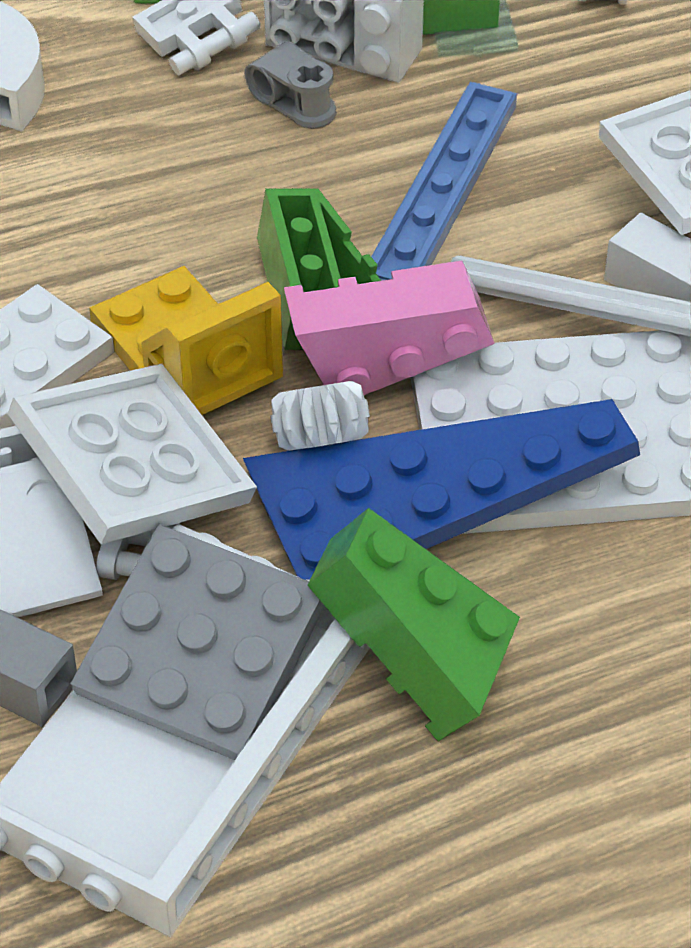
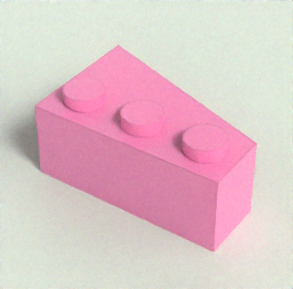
M463 260L391 271L392 279L357 284L356 277L338 279L337 288L303 292L302 285L284 287L295 336L322 383L328 385L353 381L362 386L363 394L366 395L495 344L480 297Z

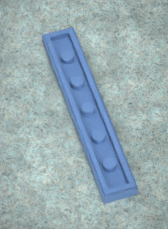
M469 82L371 256L378 265L376 274L381 281L392 279L391 271L432 265L516 108L517 93Z

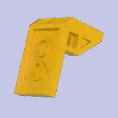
M182 266L89 307L91 322L113 337L114 352L130 371L163 364L201 415L283 377L281 295L269 282L218 304L185 266Z

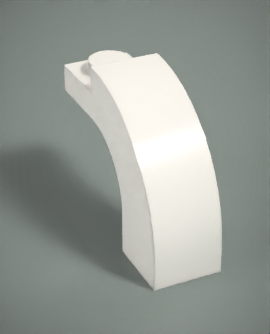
M0 1V125L23 131L38 112L44 97L45 85L39 39L34 27L23 14Z

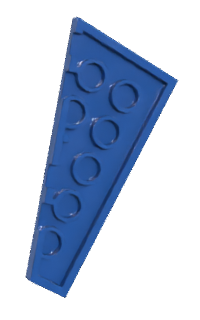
M613 399L259 455L243 458L252 481L257 486L256 490L296 576L304 580H310L330 538L368 508L419 545L428 549L640 456L638 439Z

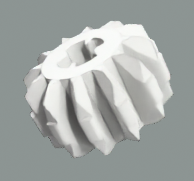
M353 381L280 392L271 400L272 415L270 417L273 433H276L279 447L287 451L362 439L369 432L368 417L370 415L368 402L364 398L362 386Z

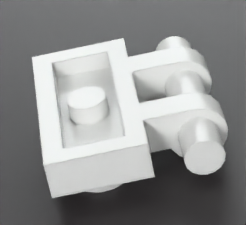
M161 0L132 17L136 32L161 57L177 48L181 50V52L169 58L170 66L178 76L192 68L197 71L211 63L212 56L228 47L231 49L238 48L247 42V36L261 28L257 16L251 11L238 19L234 16L242 11L240 0ZM214 27L217 29L216 32L202 40L198 38V36Z

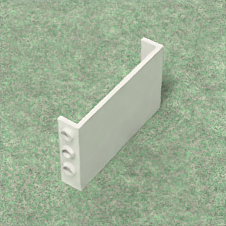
M176 524L173 527L174 530L286 572L275 567L262 557L250 556L229 547L208 533H198L180 524ZM325 607L278 700L235 760L79 696L73 690L0 782V851L2 850L23 861L33 874L45 881L55 882L58 879L76 888L95 907L108 912L116 909L172 937L370 647L365 643L359 648Z

